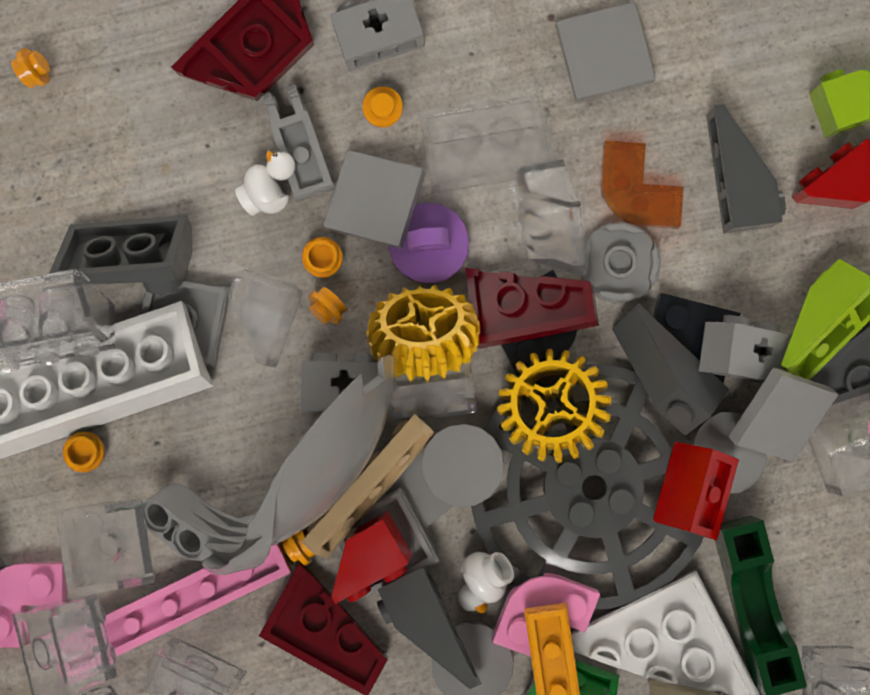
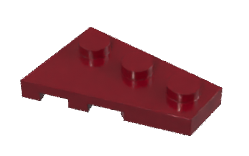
M465 268L469 303L473 304L477 320L480 323L478 349L599 326L594 286L590 281L547 276L536 278L518 276L510 272L490 273L481 272L479 269Z
M299 562L259 637L357 692L369 695L388 661V656L340 603H334L331 598L332 594L305 565Z

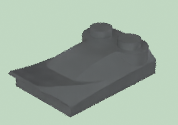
M188 215L69 225L43 289L49 290L95 284L143 283L146 291L152 294L169 295L175 292L185 279L192 256V227Z

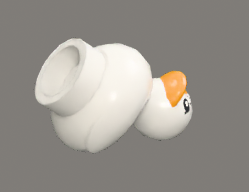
M267 151V166L257 164L251 166L246 171L244 183L238 186L235 192L240 204L251 216L261 211L267 214H276L288 204L289 195L283 193L277 180H286L293 175L295 161L290 154Z
M475 552L467 556L460 567L466 585H463L458 592V603L465 611H477L483 614L487 610V603L499 601L505 594L507 584L511 583L514 579L513 567L508 558L500 552H495L491 555L484 552Z

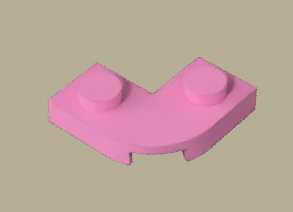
M22 562L0 570V648H21L26 645L27 606H62L67 603V562Z
M543 573V576L531 578L518 587L514 586L505 600L492 633V643L531 657L524 608L566 603L570 627L586 632L600 597V592L598 589L552 573Z

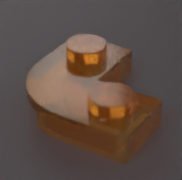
M605 140L602 152L600 191L602 199H605L610 210L621 218L622 222L643 227L679 229L681 227L684 187L643 183L646 143Z

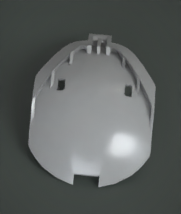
M392 355L382 357L377 364L378 375L363 387L362 374H360L338 395L285 459L256 514L241 518L233 517L211 506L181 483L174 482L168 484L141 505L139 512L143 524L180 556L188 560L202 561V566L215 575H227L261 566L268 557L271 546L291 538L324 515L353 485L368 463L383 432L389 411L395 375V359Z

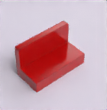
M675 442L653 517L654 522L717 541L739 459L715 449Z

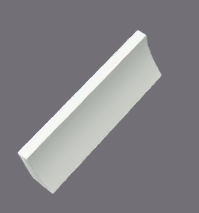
M179 301L0 363V459L213 387L186 305Z

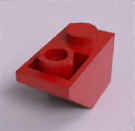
M867 138L855 146L848 141L829 156L834 163L823 172L819 167H816L799 180L798 183L802 189L792 196L796 203L854 209L870 201L869 139Z
M388 510L353 529L346 539L331 595L335 604L346 598L350 603L354 602L371 591V584L384 578L386 583L391 582L408 570L406 565L409 564L412 552Z

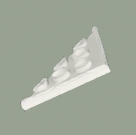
M696 570L669 582L664 587L628 605L620 606L590 621L586 632L577 629L571 630L573 651L575 653L647 679L726 695H760Z

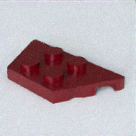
M238 0L171 68L179 76L258 101L263 96L262 94H265L314 46L300 0Z

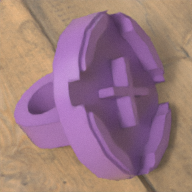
M422 203L415 206L402 250L390 246L388 248L393 264L404 276L416 283L434 285L449 280L461 269L468 256L469 236L464 222L453 210L441 204Z

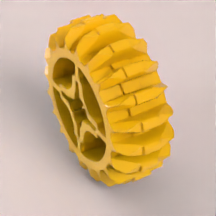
M419 284L415 290L409 291L403 287L401 294L388 293L387 301L377 302L376 310L370 313L366 334L370 353L375 361L379 363L382 357L392 355L395 359L394 378L406 374L410 382L416 377H424L428 383L431 376L439 375L445 379L448 370L460 372L462 363H471V357L477 351V346L479 345L480 323L477 320L473 304L467 303L463 294L454 295L452 288L439 291L436 284L430 289H423Z
M547 349V361L540 362L538 355L532 353L530 354V360L533 366L527 368L521 361L516 363V368L521 374L519 378L513 374L505 376L506 382L513 389L504 388L499 390L500 398L510 402L499 405L497 411L500 415L510 416L501 422V426L504 431L516 429L509 437L513 445L526 439L522 447V452L525 455L532 453L534 448L538 446L537 455L539 461L544 462L547 458L548 450H554L555 461L560 463L563 461V449L569 448L570 455L573 459L579 458L576 444L581 442L589 451L594 448L592 440L587 435L591 433L599 438L604 436V429L597 425L596 421L602 423L610 422L611 416L610 413L599 408L608 407L612 403L610 396L598 395L608 388L606 380L592 382L599 374V369L596 366L590 367L583 372L586 365L585 357L580 356L573 364H570V351L564 350L561 354V359L555 360L553 350ZM546 376H565L564 378L560 377L559 381L551 387L544 388L537 384L532 385L537 380ZM576 382L584 388L590 400L587 416L579 413L578 408L569 402ZM524 395L539 407L535 418L536 423L532 430L524 424L521 418V402ZM554 398H561L564 410L559 413L555 410V414L548 413V408L544 401L547 402V400L552 399L554 402ZM558 423H566L572 427L574 425L578 427L573 432L564 436H543L545 432L549 433L550 429Z

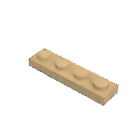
M415 414L410 420L401 422L393 431L392 440L382 451H377L370 457L364 467V472L356 479L347 492L326 514L310 524L308 528L309 534L302 540V543L313 554L327 559L424 450L436 433Z

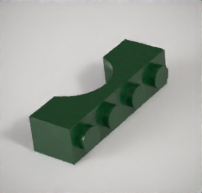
M750 515L722 522L717 541L715 540L753 683L762 695H780L807 688L797 645L786 628L776 600L772 581L774 558L764 520Z

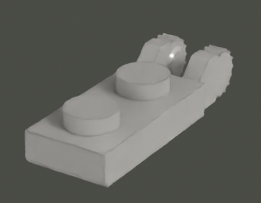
M294 83L286 86L289 102L293 105L295 111L294 115L281 119L276 97L272 95V92L262 95L271 119L269 126L278 152L290 154L295 161V171L288 181L295 201L300 202L335 190L310 115L307 110H304L299 92Z

